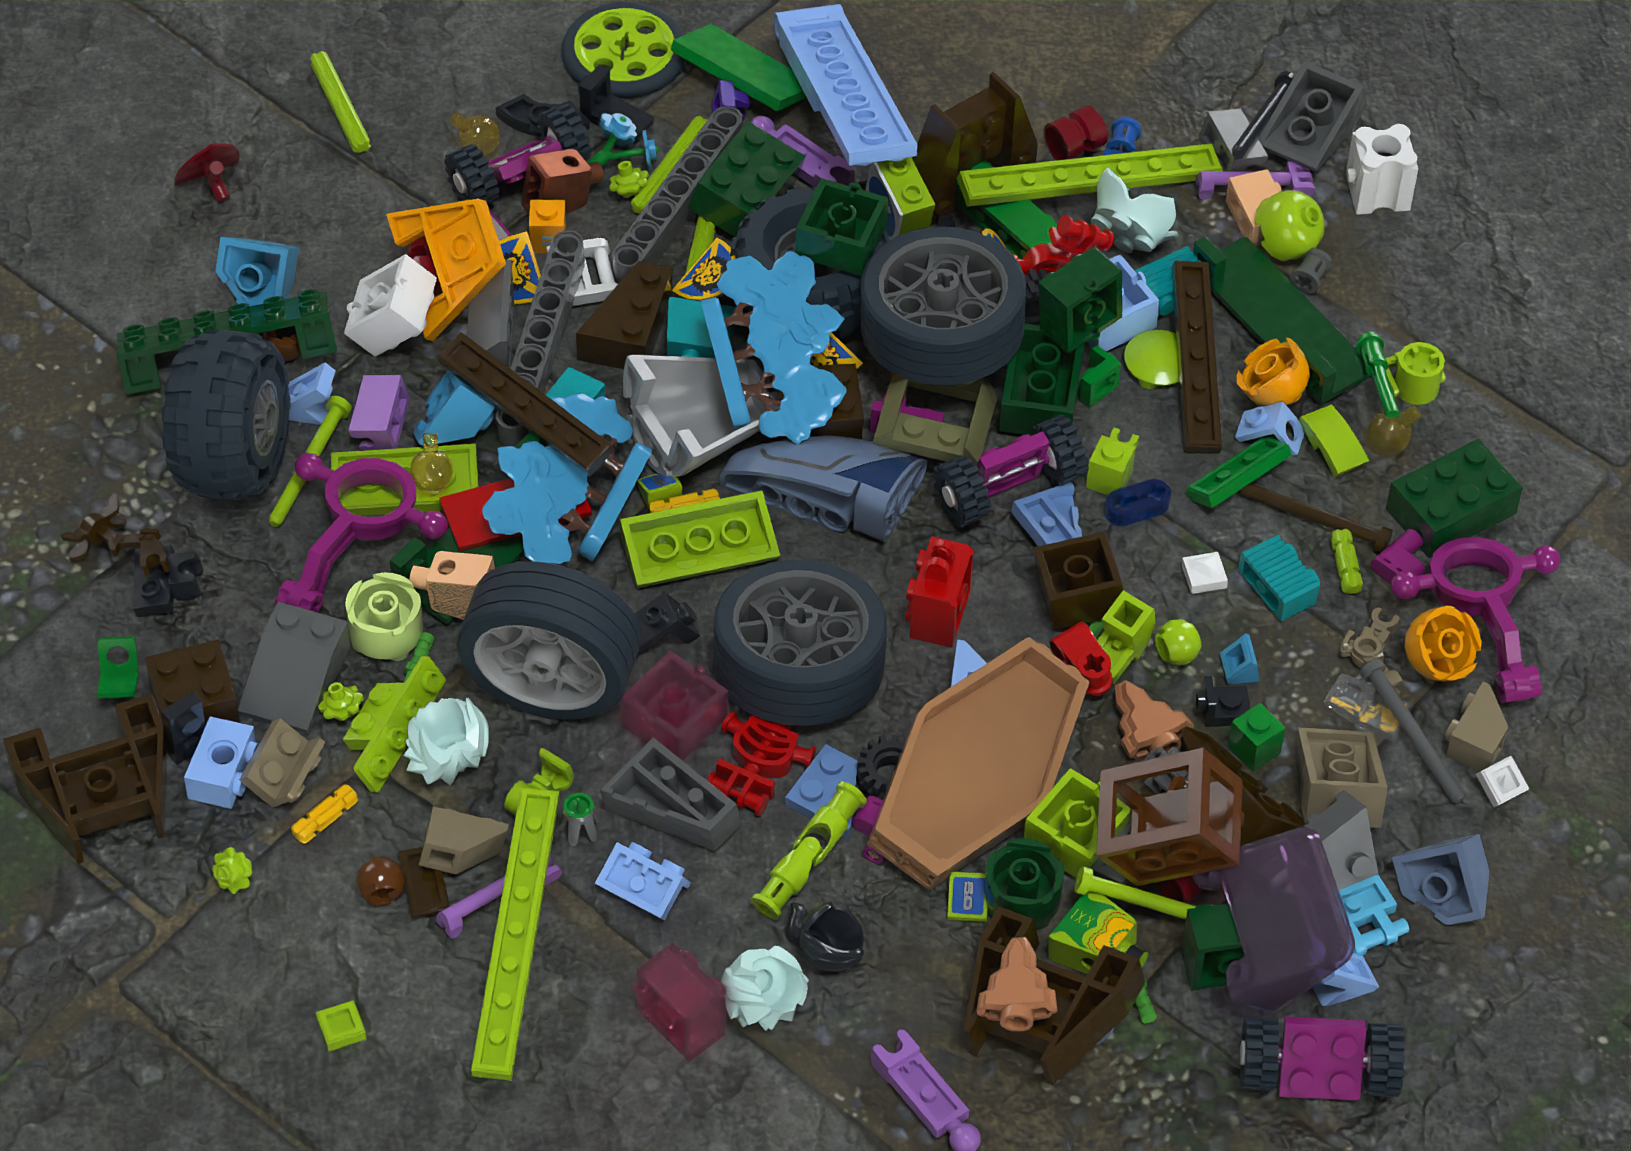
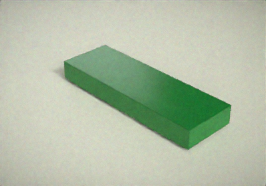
M1267 436L1262 437L1186 488L1188 498L1209 508H1214L1292 456L1289 444Z

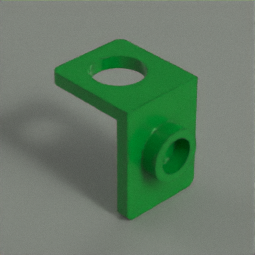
M134 636L99 638L100 678L97 698L134 697L139 679L136 638ZM114 646H121L128 651L129 659L123 664L112 663L107 657L108 650Z

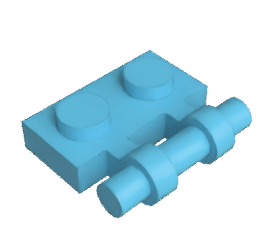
M1378 874L1309 903L1308 910L1326 939L1328 940L1341 934L1345 942L1334 947L1356 953L1358 956L1365 955L1367 949L1379 944L1387 946L1397 942L1399 936L1409 933V926L1404 918L1391 922L1388 915L1395 913L1397 903ZM1372 922L1376 929L1361 935L1357 928Z

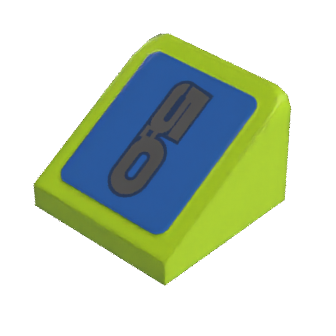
M657 473L637 479L636 485L648 510L651 501L663 499L664 502H668V498L682 495V484L674 475L665 477Z
M950 873L947 920L986 922L985 873Z

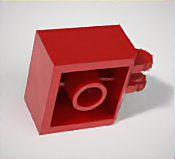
M931 536L927 550H920L916 563V571H919L917 579H910L906 600H910L905 615V622L910 623V638L953 648L971 593L974 550L969 545Z

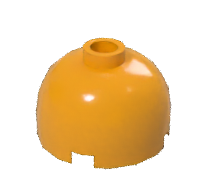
M1276 338L1258 346L1244 360L1247 367L1243 374L1238 370L1236 375L1237 385L1256 405L1263 407L1282 401L1286 406L1291 405L1299 400L1310 378L1309 365L1304 353L1291 338H1286L1287 342L1280 343Z
M1443 606L1422 612L1412 621L1405 635V652L1411 666L1425 678L1442 682L1465 678L1475 669L1477 663L1473 662L1476 658V652L1481 651L1482 642L1477 625L1466 612H1459L1452 606Z

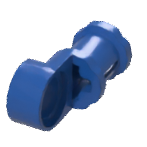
M1120 117L1114 120L1111 126L1112 139L1108 140L1104 155L1136 152L1135 141L1140 138L1142 132L1141 125L1130 117ZM1124 127H1127L1126 135L1123 134ZM1122 144L1125 145L1123 152L1120 151Z

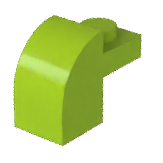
M1124 590L1103 616L1104 632L1097 640L1111 659L1110 671L1113 684L1116 683L1132 660L1138 661L1149 643L1156 622L1154 608Z

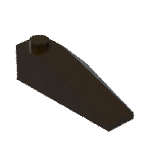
M1189 727L1183 729L1182 735L1189 751L1199 748L1206 749L1242 779L1241 811L1244 813V827L1241 828L1240 837L1241 857L1247 859L1249 856L1257 858L1285 835L1291 837L1307 825L1287 803L1282 802L1280 805L1273 798L1266 795L1265 792L1269 787L1261 780H1256L1250 774L1240 770L1242 764L1210 735Z

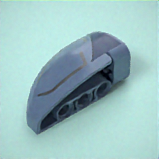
M832 435L810 436L807 440H803L797 445L789 438L760 444L731 456L720 474V487L740 495L762 490L766 505L836 532L845 531L849 524L853 522L855 531L886 542L923 481L928 463L927 460L910 453L873 444V441Z

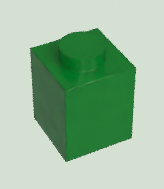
M1259 703L1232 721L1228 748L1254 772L1281 754L1286 727Z

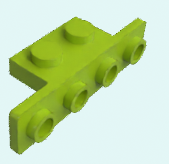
M429 656L420 657L405 683H377L369 693L367 701L359 714L353 719L351 727L343 738V741L350 750H364L354 765V771L370 792H379L407 747L405 741L408 739L409 721L414 716L416 718L419 708H425L429 702H434L446 682V678Z

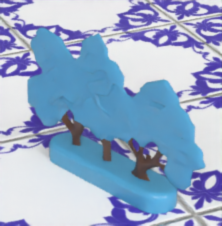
M787 251L774 262L771 270H767L752 256L729 260L726 263L727 270L721 274L717 286L722 293L732 298L736 303L737 307L733 314L724 318L719 299L716 297L701 300L734 430H738L751 423L746 401L750 396H754L766 406L765 412L760 416L759 421L761 433L770 438L787 436L797 445L810 437L811 429L826 425L832 416L833 408L840 404L847 392L846 387L833 373L810 365L812 354L821 353L826 349L830 342V332L836 331L845 318L828 304L810 305L806 302L811 288L816 284L814 264L811 258ZM748 305L753 306V311L743 314L744 307ZM733 324L748 326L750 332L746 349L732 351L727 326ZM756 356L763 362L764 374L757 384L747 385L741 383L735 361ZM769 375L773 376L772 383H764ZM764 388H775L783 392L784 398L783 400L768 398L770 396L769 391L764 393L762 391ZM770 405L780 406V410L774 412L771 410Z
M584 393L571 394L566 398H550L604 438L603 435L605 433L612 437L610 442L612 445L624 443L632 436L633 429L630 421L617 413L616 401L614 399L600 396L594 400ZM537 441L524 443L519 449L513 446L499 447L497 449L501 471L507 473L513 479L515 487L493 493L482 508L484 519L489 521V527L495 534L513 535L520 532L523 537L525 557L533 562L561 564L570 561L572 551L568 541L569 532L581 529L586 532V535L578 548V552L581 556L593 561L652 453V449L641 443H636L624 462H617L613 452L601 465L612 470L616 476L610 490L605 495L591 488L587 482L588 475L550 446L545 447ZM589 497L602 503L591 525L584 522L575 511L576 505L581 504ZM562 517L570 521L567 526L562 525L558 522V519Z

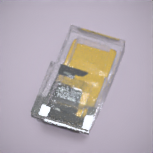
M1340 673L1325 698V705L1355 725L1395 742L1403 728L1381 695L1375 693V686L1372 683ZM1405 704V706L1410 712V705Z

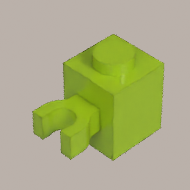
M1114 427L1110 438L1101 436L1089 460L1086 488L1120 499L1133 472L1139 436L1132 434L1130 441L1121 442L1119 441L1120 429Z

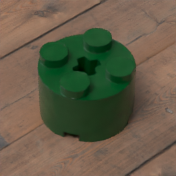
M1027 838L1008 841L1007 846L996 851V848L990 854L986 863L984 894L988 916L991 919L999 906L1032 918L1036 930L1046 928L1060 907L1064 879L1063 864L1060 859H1057L1051 853V848L1040 841Z

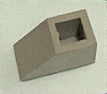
M1484 681L1476 694L1469 692L1461 708L1463 716L1460 721L1453 719L1445 734V739L1449 741L1446 756L1479 772L1494 765L1503 749L1508 731L1507 722L1490 684Z
M433 806L419 866L453 874L465 871L501 853L509 824L498 822L491 818H481L460 813L453 809Z

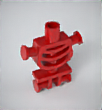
M1064 215L1059 219L1057 228L1051 227L1048 230L1052 244H1039L1032 247L1023 259H1018L1017 255H1012L1020 263L1024 275H1028L1031 269H1035L1036 273L1040 269L1046 270V273L1049 271L1055 272L1069 263L1075 255L1083 254L1093 246L1095 248L1098 246L1102 251L1109 250L1114 241V234L1109 230L1100 231L1099 226L1094 224L1088 225L1083 220L1074 222L1072 217Z
M731 712L724 719L721 731L725 734L729 732L734 734L733 759L739 766L719 758L716 763V772L712 771L707 781L728 798H737L736 804L738 808L744 809L747 806L754 809L756 815L761 816L769 800H772L775 796V782L767 778L784 777L790 772L794 761L804 763L806 768H808L815 759L816 747L811 746L810 749L799 747V735L790 731L793 725L766 721L754 715L743 723L738 720L736 713Z

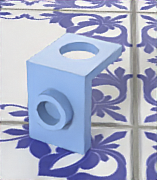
M1282 401L1244 411L1235 438L1242 442L1274 434L1279 441L1289 444L1291 454L1294 456L1298 455L1305 431L1300 421ZM1287 422L1291 424L1294 431L1293 441L1286 434Z

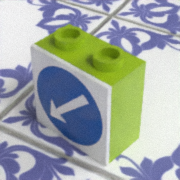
M907 157L901 161L886 160L872 162L865 191L888 197L887 226L885 231L889 240L910 231L930 228L935 203L912 158Z

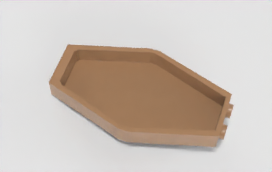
M1027 637L927 702L917 714L909 729L867 845L926 889L931 890L950 877L951 872L959 871L1025 826L1026 818L1053 788L1089 681L1082 676L1077 668L1066 665L1054 656L1047 646Z

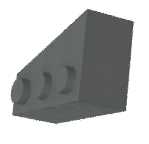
M1343 790L1334 797L1336 802L1321 814L1313 813L1306 819L1308 824L1291 837L1285 835L1248 864L1254 897L1259 900L1272 898L1283 893L1289 895L1303 893L1306 903H1309L1377 875L1378 869L1367 807Z

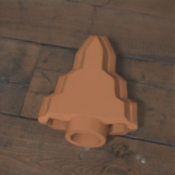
M1127 680L1115 685L1116 707L1123 716L1119 724V728L1124 735L1121 739V745L1128 757L1135 760L1143 759L1159 747L1163 748L1167 753L1172 747L1179 750L1181 740L1184 738L1182 731L1185 727L1193 729V722L1182 711H1173L1165 702L1152 700L1144 689Z
M1026 937L1012 938L1001 957V969L990 976L988 989L979 993L977 1014L989 1020L1000 1021L1001 1026L1007 1030L1025 1031L1033 1026V1020L1049 1018L1058 1011L1055 990L1048 988L1046 974L1037 969V958L1033 948Z

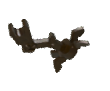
M116 493L110 496L107 501L108 506L101 509L99 513L87 515L83 519L80 528L76 529L74 533L66 532L60 535L63 541L79 542V546L74 547L69 553L71 562L88 557L91 543L100 545L106 542L111 554L115 557L118 556L122 548L140 547L139 564L145 577H150V568L154 565H162L164 572H169L170 563L161 541H158L161 538L158 529L144 528L138 534L125 535L112 530V528H124L126 526L125 515L119 514L120 505Z

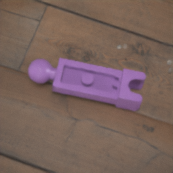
M758 116L751 120V123L806 156L798 176L815 188L821 178L847 186L855 182V169L853 165L849 166L847 161L839 155L833 157L787 124L776 131L773 121L768 117Z
M905 1030L897 1032L899 1040L896 1045L897 1053H890L883 1046L875 1045L871 1051L873 1068L886 1083H890L935 1138L937 1139L946 1132H949V1142L954 1151H976L981 1143V1135L974 1125L962 1123L969 1118V1109L920 1053V1047Z

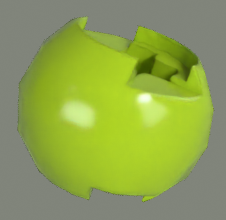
M1183 619L1169 620L1159 628L1155 636L1159 655L1165 662H1169L1173 666L1187 665L1197 658L1201 649V640L1197 629L1192 623H1188Z

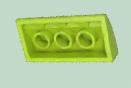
M762 490L620 519L619 533L637 588L780 559L779 548Z

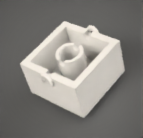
M406 254L359 281L354 301L347 305L349 318L344 334L375 357L389 349L393 350L410 337L418 336L426 326L425 318L428 307L434 298L433 290L437 278Z

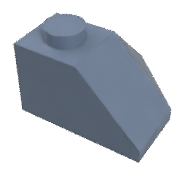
M1480 834L1442 841L1392 857L1402 895L1413 903L1419 902L1435 913L1434 917L1444 924L1451 925L1485 917L1490 871Z

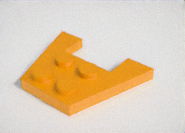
M472 199L386 214L396 245L405 247L423 236L426 237L443 292L433 298L428 307L425 318L426 326L423 330L426 340L434 341L506 265L485 200Z

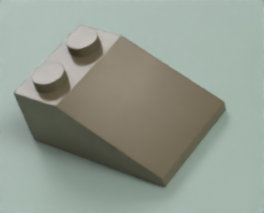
M1298 727L1300 801L1305 823L1308 824L1306 819L1313 813L1319 815L1335 803L1334 797L1344 790L1367 807L1370 827L1381 828L1388 787L1373 732Z

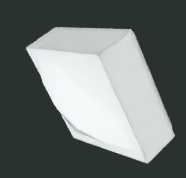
M1218 552L1182 558L1181 566L1191 594L1227 588L1228 579Z
M1512 756L1476 773L1493 807L1529 790Z

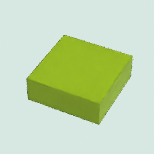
M354 1000L316 1012V1019L328 1052L367 1039Z

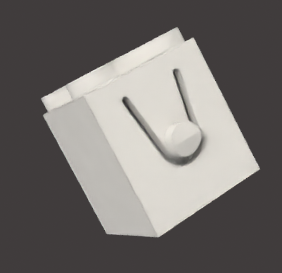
M1395 124L1387 130L1360 127L1356 132H1353L1346 178L1356 215L1371 214L1380 207H1387L1395 212L1410 210L1418 166L1417 155L1413 152L1409 137L1410 130L1407 126Z

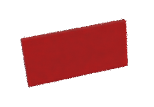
M510 478L439 497L441 507L459 552L522 535L520 532L513 535L493 533L489 527V521L484 519L482 513L483 506L495 491H504L515 487L513 479ZM587 498L581 504L576 505L575 511L581 518L592 516V510ZM562 517L558 519L560 524L570 522Z

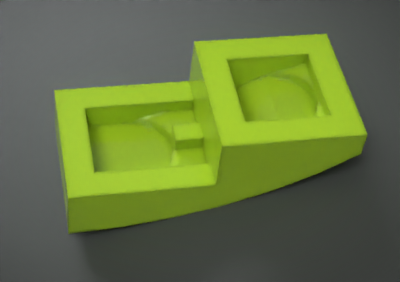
M1332 404L1299 418L1314 451L1320 448L1334 478L1365 466L1369 462L1357 437Z

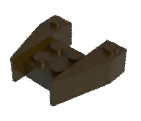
M995 72L990 73L988 88L943 112L936 104L930 107L917 143V156L912 157L935 203L930 226L938 222L939 215L955 213L957 177L960 171L971 170L972 167L985 160L993 167L1036 163L1038 143L1022 100Z
M152 694L115 705L119 729L122 735L121 738L51 758L41 727L3 739L8 763L18 793L78 864L84 862L78 837L150 814L158 838L164 837L167 745L163 722Z
M998 906L980 937L964 1033L970 1052L974 1056H977L989 1033L1044 1053L1040 1061L1047 1084L1053 1085L1128 1015L1145 984L1140 959L1103 945L1086 977L1037 959V969L1046 974L1048 988L1055 990L1058 1012L1052 1014L1049 1018L1033 1020V1026L1025 1031L1007 1030L1001 1026L1000 1021L989 1020L977 1014L979 993L988 989L990 976L1001 969L1002 954L1012 938L1026 937L1034 952L1040 942L1032 918Z

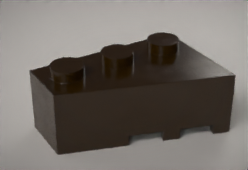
M638 261L576 332L577 360L624 369L627 356L652 355L668 310L669 297L673 296L672 267Z

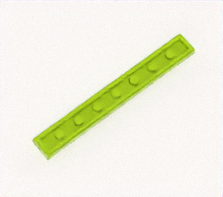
M1203 144L966 170L959 172L957 180L968 207L1097 192V183L1107 168L1111 169L1121 178L1127 188L1195 181L1200 171L1223 170L1213 145Z
M525 787L520 789L471 1068L472 1076L512 1081L560 799L559 791Z

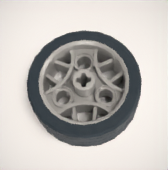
M515 562L496 567L484 574L477 583L458 633L456 647L459 659L469 675L483 689L499 700L539 716L557 719H582L601 715L614 708L623 698L640 648L642 633L640 623L630 606L615 591L599 580L580 571L557 564Z

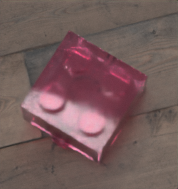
M669 651L621 699V724L647 742L655 738L682 761L728 715V690L708 677L707 671L703 666L699 664L692 666L672 651Z
M672 942L636 969L637 982L632 986L631 990L637 994L638 1011L689 1062L726 1035L725 988L715 977L709 978L700 969L698 961L690 952H683Z

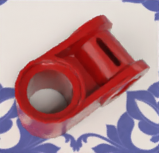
M1083 621L1049 640L1054 655L1066 665L1077 668L1082 676L1089 681L1086 694L1100 696L1110 690L1113 684L1110 671L1111 659Z

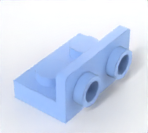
M617 842L595 884L665 921L682 887L688 889L691 884L689 880L682 876L685 869L664 859L661 865L650 860L649 857L652 852L634 842H631L628 848Z

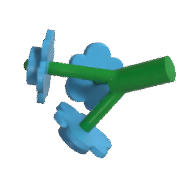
M602 114L599 126L603 129L602 134L608 138V141L587 164L597 161L603 167L609 160L646 155L648 170H652L651 160H657L656 153L659 151V148L655 146L654 139L647 140L646 130L642 131L645 147L610 152L615 144L621 147L627 144L632 145L637 136L635 132L636 126L623 114Z

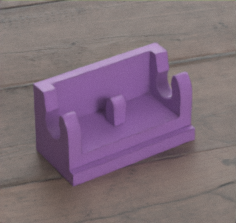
M363 375L348 430L351 437L373 440L361 441L360 449H397L410 401V396L401 375Z

